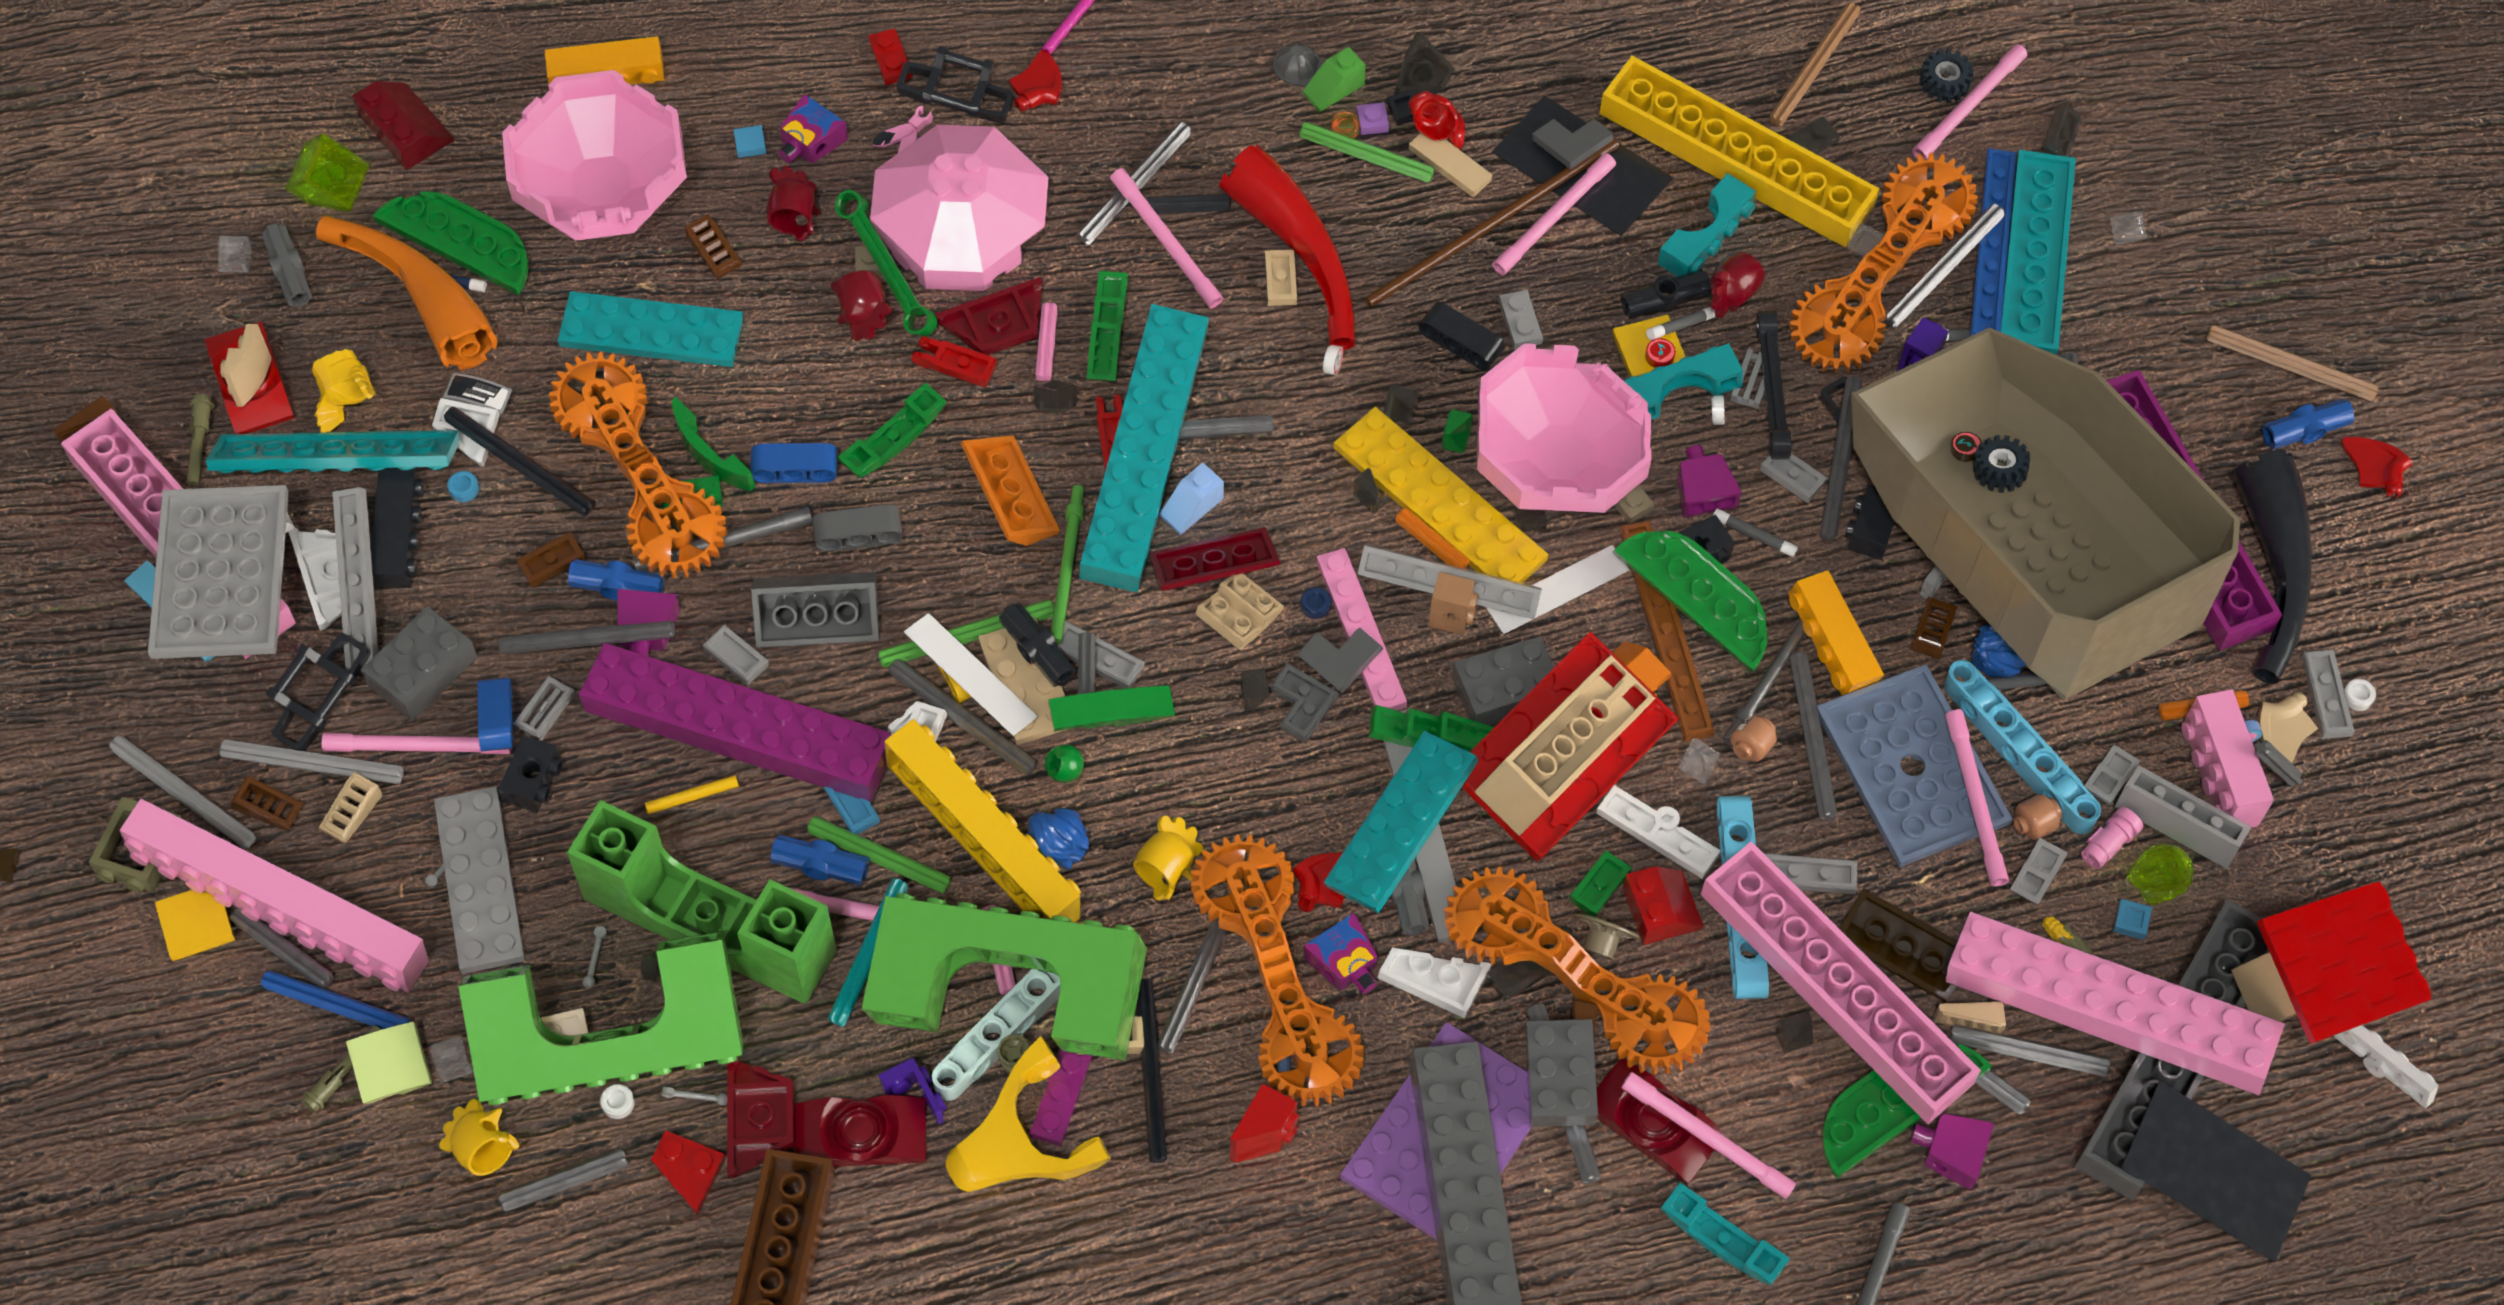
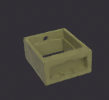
M122 797L89 860V864L96 873L95 876L101 881L112 884L115 880L124 883L125 887L134 892L142 893L143 890L154 893L163 876L155 865L148 862L142 872L109 861L122 836L120 829L138 803V801ZM167 811L182 819V817L179 814Z

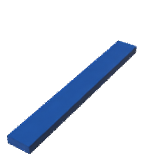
M1990 148L1986 152L1980 216L1990 205L1996 203L2004 209V217L1983 237L1977 246L1969 337L1989 327L2001 332L2016 152Z

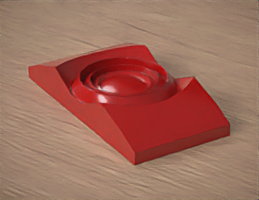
M262 321L253 324H258L272 359L261 386L243 407H237L233 396L228 392L226 379L221 376V362L226 360L228 348H238L239 337L244 335L245 326L205 339L208 354L235 434H248L294 419Z

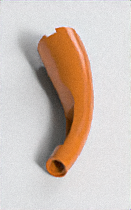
M326 215L321 217L316 229L318 240L366 255L385 266L404 282L443 365L447 368L449 364L457 365L459 370H466L488 360L485 354L491 347L496 349L497 338L486 316L473 298L444 269L413 247L385 233Z

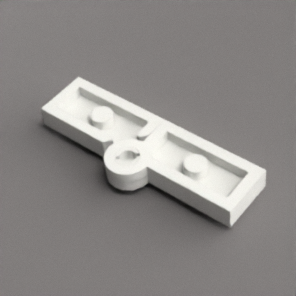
M1615 785L1597 808L1596 813L1701 879L1705 877L1720 855L1721 850L1685 828L1678 827L1680 817L1674 808L1664 806L1656 811Z
M2362 1025L2334 1035L2336 1039L2359 1057L2367 1055L2363 1062L2367 1070L2378 1078L2385 1076L2425 1109L2434 1101L2438 1084L2433 1077L2411 1064L2402 1052L2393 1050L2384 1043L2376 1032L2368 1030Z

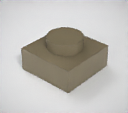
M856 246V271L867 270L874 272L877 276H883L866 246Z
M1638 485L1614 506L1625 520L1631 524L1651 512L1655 504Z

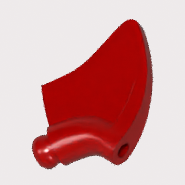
M1045 50L1040 51L1025 71L1009 79V85L1019 96L1015 99L1014 104L1021 112L1042 104L1057 105L1059 103L1062 93L1061 73L1057 63Z
M2344 437L2342 439L2341 446L2357 469L2360 487L2383 488L2389 497H2392L2393 493L2396 494V497L2402 494L2403 472L2412 466L2411 459L2403 451L2390 444L2369 438Z
M1343 853L1314 855L1300 862L1292 870L1300 883L1298 893V907L1300 910L1311 912L1315 908V904L1342 908L1344 896L1328 889L1324 881Z

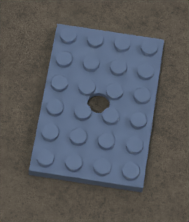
M1927 664L1816 706L1825 732L1899 868L1979 837L1955 745L1951 740L1945 714L1952 711ZM1971 745L1995 831L2010 825L2013 819ZM1909 756L1914 760H1921L1924 765L1923 773L1918 776L1907 775L1901 769V760Z

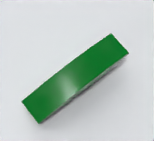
M1098 272L1097 293L1091 325L1087 380L1116 382L1128 273Z
M1169 686L1117 689L1048 699L1054 732L1084 727L1085 730L1113 724L1114 727L1175 717Z
M1375 705L1371 709L1368 737L1413 748L1422 733L1426 731L1470 752L1494 727L1444 711L1439 716H1434L1412 708L1402 713Z

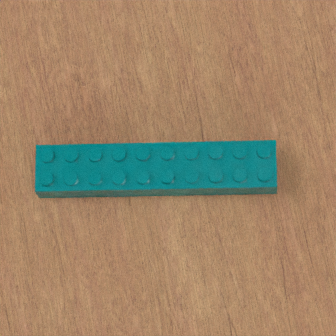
M1151 304L1080 562L1079 579L1136 593L1139 591L1207 336L1209 317Z

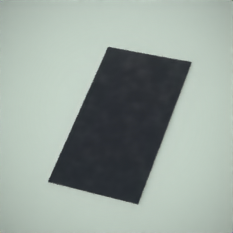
M1544 95L1492 153L1542 184L1567 167L1534 142L1532 133L1552 119H1555L1572 133L1587 124V122ZM1619 143V148L1609 154L1614 158L1616 166L1601 181L1595 183L1574 206L1622 236L1672 181L1673 177ZM1587 169L1552 190V192L1562 197L1587 172Z
M2159 1081L2122 1165L2123 1169L2274 1263L2277 1260L2312 1176L2162 1081Z

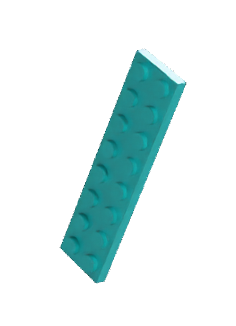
M2019 149L2016 158L2001 332L2057 355L2059 350L2076 158Z
M458 430L221 434L208 455L206 464L208 471H219L220 473H231L235 470H248L251 473H259L264 470L291 472L295 469H308L311 472H318L324 469L350 471L355 468H368L372 471H378L398 467L400 470H410L415 467H428L432 470H438L449 466L459 445L460 435Z

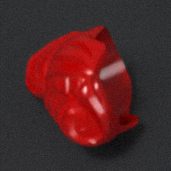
M1428 91L1414 95L1409 101V108L1411 110L1410 113L1414 115L1413 121L1417 130L1434 141L1449 138L1452 145L1461 150L1464 145L1466 127L1463 117L1454 108L1453 104L1444 96L1432 94Z

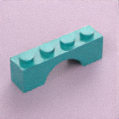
M1727 173L1710 194L1708 209L1715 221L1707 228L1699 231L1677 229L1660 248L1658 265L1676 277L1703 269L1705 260L1710 255L1715 256L1725 237L1730 238L1736 232L1740 220L1743 217L1747 219L1752 214L1756 206L1753 203L1756 191Z
M1728 343L1720 347H1711L1706 352L1693 357H1684L1679 362L1671 365L1656 367L1651 372L1638 377H1629L1624 382L1648 402V412L1651 414V420L1661 417V405L1666 396L1672 391L1681 387L1694 386L1703 388L1714 396H1718L1743 387V369Z

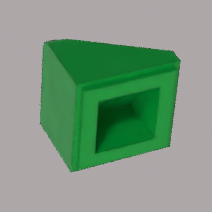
M1453 409L1449 412L1443 432V449L1457 453L1465 452L1471 432L1472 414Z

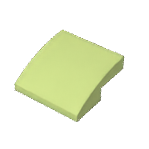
M415 1022L386 1028L346 1041L364 1104H370L395 1094H405L432 1084Z

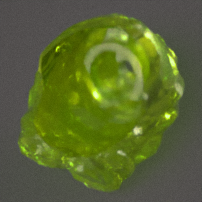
M2159 844L2158 846L2150 847L2138 857L2136 864L2127 872V878L2131 884L2141 891L2144 900L2154 906L2161 904L2163 901L2173 900L2177 895L2183 894L2190 887L2194 874L2193 861L2180 847L2170 844Z

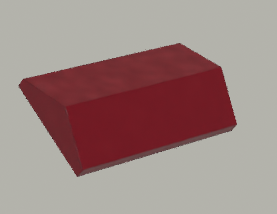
M1266 527L1149 552L1155 580L1161 591L1280 565V559Z

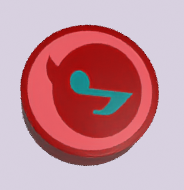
M1654 339L1646 347L1645 359L1654 368L1671 365L1675 358V347L1667 339Z

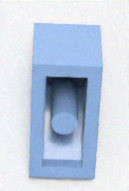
M1202 462L1180 481L1161 510L1160 517L1179 535L1183 534L1223 500L1224 481Z

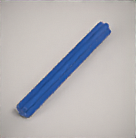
M270 970L266 971L261 979V985L264 989L371 1026L376 1025L382 1030L411 1022L407 1017Z

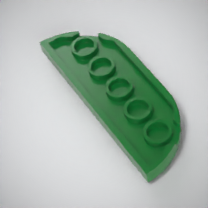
M427 191L419 192L420 195L404 199L402 196H399L384 204L372 215L374 222L516 295L520 294L526 283L529 264L524 245L519 236L504 223L453 197Z
M1672 531L1642 532L1626 539L1612 552L1751 673L1755 670L1763 657L1768 638L1765 622L1766 616L1762 605L1755 594L1699 544L1682 534Z
M1958 1044L1957 1047L1981 1070L1976 1080L1991 1070L1992 1065L1974 1050ZM1875 1070L1847 1088L1835 1100L1827 1114L1822 1135L1823 1152L1827 1165L1836 1179L1922 1119Z

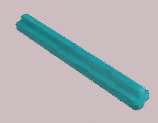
M892 879L885 896L896 897L898 893L906 894L908 890L907 883L900 879ZM885 896L828 1016V1020L837 1026H845L868 977Z

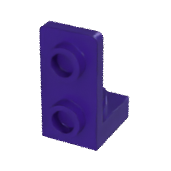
M911 1058L878 1074L880 1085L885 1095L903 1094L911 1088V1085L916 1083L937 1124L939 1125L944 1122L942 1111L946 1110V1106L938 1092L933 1094L928 1084L932 1083L924 1065L918 1067L914 1058Z

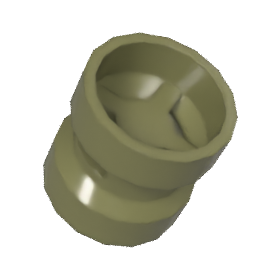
M1017 1034L1008 1035L998 1045V1056L1002 1067L1009 1075L1018 1062L1014 1060L1020 1059L1030 1047L1023 1036Z

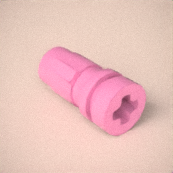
M2119 807L2112 817L2106 821V826L2104 828L2100 827L2086 841L2088 845L2081 851V856L2087 864L2095 869H2100L2116 855L2124 843H2130L2144 827L2143 823L2132 810L2126 807Z

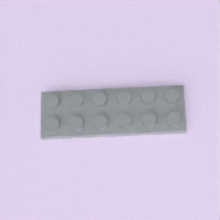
M497 787L434 799L461 973L465 974L525 961Z

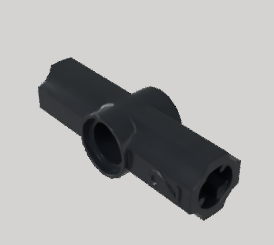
M1702 269L1677 277L1662 275L1656 279L1654 284L1621 293L1622 309L1625 316L1629 318L1656 310L1663 313L1670 312L1675 309L1677 304L1710 295V279L1707 272Z
M1013 603L1006 607L999 616V622L1016 641L1017 648L1023 658L1029 664H1035L1053 687L1062 686L1068 682L1075 673V668L1057 648V643L1051 632L1044 625L1039 626L1021 603Z

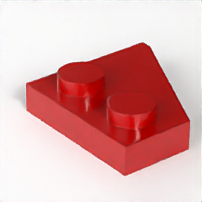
M665 1131L651 1160L659 1172L668 1179L676 1192L689 1204L692 1211L699 1214L726 1160V1156L709 1147Z

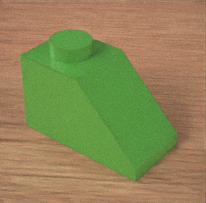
M1348 46L1323 63L1303 89V95L1321 112L1365 85L1366 65Z

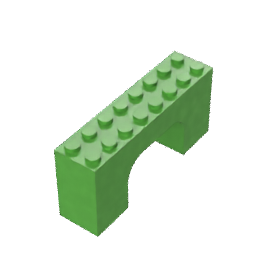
M602 800L598 802L567 851L584 900L668 940L724 931L730 969L804 1004H807L837 952L827 905L769 879L757 900L679 863L663 848L655 825Z
M902 893L896 894V897L885 896L862 1004V1010L876 1024L938 1033L947 987L951 978L959 969L977 962L1034 969L1059 976L1060 994L1051 1037L1061 1050L1126 1061L1147 951L1146 945L1139 934L1134 931L1133 927L1115 925V929L1102 927V923L1092 920H1084L1083 924L1071 923V919L1063 916H1052V920L1040 918L1039 914L1029 911H1021L1020 915L1008 914V910L1000 907H990L989 911L977 909L976 905L959 902L958 906L946 905V901L937 898H927V902L917 901L914 896Z
M724 931L659 942L656 952L665 1005L656 1017L641 1024L579 1035L558 1034L544 1024L537 1008L530 965L464 976L458 987L479 1102L488 1101V1105H497L508 1102V1097L521 1095V1099H531L541 1096V1091L554 1089V1093H564L574 1090L573 1085L586 1083L589 1088L607 1084L606 1079L619 1077L620 1082L638 1079L639 1074L652 1071L653 1076L671 1073V1068L685 1066V1070H693L704 1067V1062L717 1060L718 1064L737 1061L736 1056L742 1055L744 1044Z

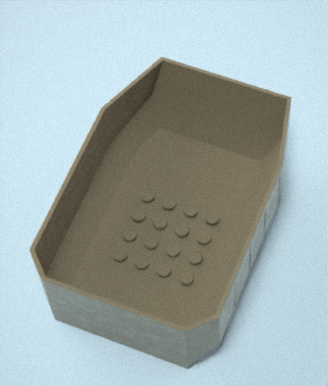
M1989 327L1851 393L1853 447L1892 518L2026 663V666L2045 680L2063 701L2202 627L2238 553L2240 518L2098 372ZM1960 432H1972L1981 439L1983 444L1985 439L1989 437L1994 441L1995 435H2000V440H2004L2005 435L2010 436L2011 442L2017 438L2020 440L2019 446L2024 443L2027 446L2026 451L2030 452V465L2026 481H2023L2022 486L2019 488L2015 485L2014 491L2011 492L2005 487L2004 493L1999 492L1998 487H1995L1994 491L1988 490L1989 484L1983 487L1980 485L1981 479L1976 480L1975 472H1973L1974 460L1964 462L1952 455L1951 442L1953 437ZM1999 459L1997 465L2007 466V461L2003 462L2004 460L2000 461Z

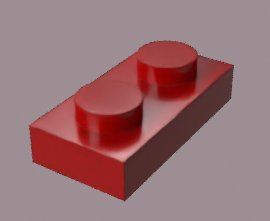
M893 28L868 35L869 43L885 86L897 83L903 65L908 61L896 29ZM912 73L907 75L906 80L912 79Z

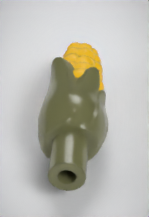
M2052 916L2046 917L2043 920L2042 926L2052 938V941L2093 955L2089 945L2072 931L2068 923L2063 925Z

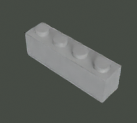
M2139 765L2128 780L2115 805L2117 809L2119 807H2126L2132 810L2144 824L2226 869L2230 866L2251 829V826Z

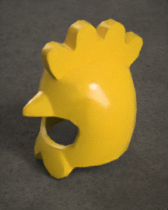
M1168 816L1159 817L1157 823L1158 832L1146 841L1133 862V867L1138 876L1154 889L1153 897L1157 901L1169 900L1173 896L1177 881L1181 875L1192 881L1191 866L1194 857L1203 851L1202 844L1195 841L1198 835L1197 829L1194 826L1185 828V821L1181 817H1175L1172 821ZM1163 876H1164L1165 879L1168 881V884H1169V885H1167V884H1165V883L1163 882V880H1162V879H1163Z
M471 1099L466 1108L458 1106L454 1109V1120L448 1121L444 1125L443 1132L446 1136L440 1141L439 1147L446 1152H452L456 1160L467 1171L481 1176L493 1173L502 1167L510 1157L512 1150L519 1148V1144L515 1137L508 1132L499 1131L498 1121L502 1113L501 1108L486 1112L477 1099Z

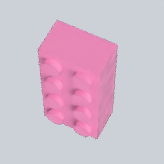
M2233 689L2197 696L2181 728L2184 739L2186 741L2189 740L2192 748L2193 764L2200 770L2203 792L2205 795H2209L2214 807L2251 826V828L2257 827L2274 799L2260 761L2255 755L2256 751Z

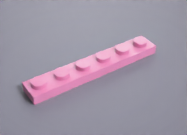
M1343 548L1317 556L1316 563L1347 640L1360 627L1383 648L1361 673L1373 705L1383 706L1392 710L1406 708V697L1346 549Z

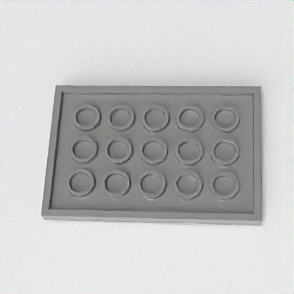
M286 485L163 490L148 654L151 659L277 654L289 492Z

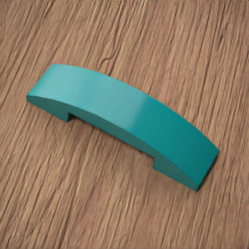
M1679 1183L1663 1204L1661 1210L1685 1233L1714 1255L1752 1278L1771 1286L1790 1258L1762 1239L1761 1242H1758L1707 1207V1201L1682 1183Z

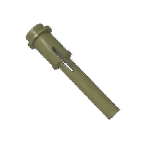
M197 394L190 401L192 414L189 430L192 432L186 481V484L189 486L199 485L205 432H209L210 411L214 409L212 398L204 394Z
M374 1025L366 1035L381 1029ZM349 1053L332 1071L327 1070L309 1091L305 1090L303 1092L304 1097L301 1099V1102L307 1109L313 1113L323 1110L325 1108L324 1103L343 1085L341 1080L353 1068Z

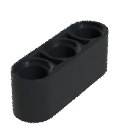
M1436 302L1418 324L1419 330L1428 339L1481 370H1488L1505 348L1503 340L1498 335L1442 302Z

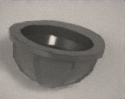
M1295 41L1280 48L1273 60L1275 74L1282 81L1300 87H1306L1323 65V61L1310 48V45Z

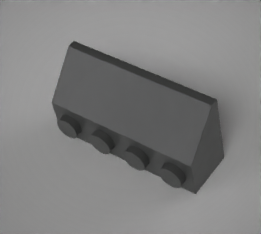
M876 572L753 579L751 593L756 648L879 641Z

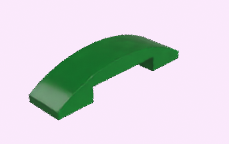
M925 382L904 400L905 407L864 442L859 438L838 456V460L858 478L875 471L909 446L936 418L946 405V400Z
M677 397L673 398L671 402L677 429L686 449L692 457L713 476L719 475V480L736 488L752 491L755 488L752 472L734 454L723 461L696 434L698 427L695 415Z

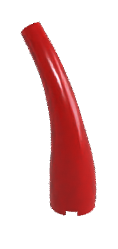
M1253 145L1248 146L1233 160L1236 165L1231 175L1223 174L1219 188L1283 240L1308 266L1322 291L1329 313L1327 320L1329 345L1340 346L1343 350L1351 349L1355 346L1353 305L1345 271L1331 237L1307 197L1285 169L1259 145H1256V147Z

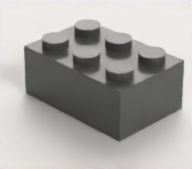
M426 606L361 671L367 685L413 721L478 657L469 638Z
M1538 636L1455 661L1452 680L1468 719L1491 726L1498 724L1554 666L1542 637Z
M1592 1019L1527 1021L1525 1044L1530 1127L1595 1125L1598 1109Z

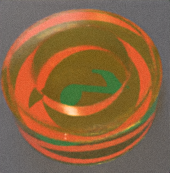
M1345 111L1337 113L1332 118L1331 131L1351 138H1355L1358 135L1360 121L1355 114Z

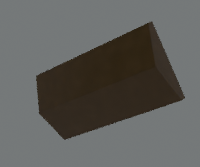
M1863 889L1839 929L1873 963L1947 1003L1957 987L1947 983L1946 976L1949 962L1958 941Z

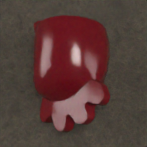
M783 166L780 170L773 168L769 172L774 186L767 203L766 214L768 222L775 230L794 235L797 241L803 242L808 235L813 234L812 215H821V211L815 203L814 193L816 185L813 182L807 181L806 174L801 170L794 173L788 166ZM800 214L805 216L808 221L803 226L797 225L795 218Z
M1741 251L1732 252L1723 258L1715 268L1710 281L1713 296L1711 309L1715 310V317L1723 318L1729 309L1735 312L1740 305L1744 304L1762 287L1765 272L1762 265L1752 255Z
M860 270L848 273L839 278L837 282L830 283L833 292L840 301L841 314L837 319L838 323L850 326L852 340L859 341L862 337L868 340L874 338L875 329L884 328L886 324L885 316L889 315L892 311L891 306L885 302V291L878 276L872 271Z

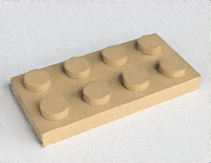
M1005 628L978 636V642L989 671L1038 716L1013 736L1016 746L1062 732H1054L1048 699L1065 697L1062 686L1053 687L1035 664L1031 665L1023 658L1017 648L1016 641Z

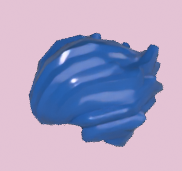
M1990 624L1980 627L1981 632L1978 634V637H1975L1976 642L1971 654L1972 663L1976 668L1990 677L2011 678L2019 674L2021 668L2026 666V663Z
M1056 808L1053 814L1036 812L1028 821L1027 834L1035 840L1039 847L1038 851L1045 858L1049 856L1058 866L1070 870L1072 864L1081 861L1085 855V850L1087 851L1089 848V841L1086 836L1087 831L1082 823L1080 814L1077 810H1070L1068 808Z

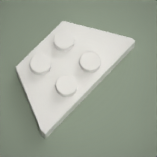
M293 528L289 531L290 539L318 627L322 631L342 615L336 534L328 530L316 529L315 533L300 532L298 528Z

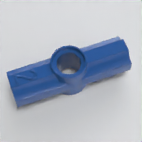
M2344 399L2314 407L2312 404L2304 405L2293 411L2290 416L2265 423L2262 427L2263 440L2267 447H2271L2273 450L2301 440L2304 444L2315 442L2329 431L2351 425L2355 420L2353 407L2349 401Z
M574 559L569 568L568 584L571 587L598 591L602 596L618 601V589L663 593L664 576L661 577L660 574L633 570L630 565L620 561H609L606 565Z
M778 835L775 838L770 857L771 863L802 870L806 876L815 880L826 881L828 878H833L861 886L866 880L870 863L869 857L838 850L834 844L824 840H813L810 843Z

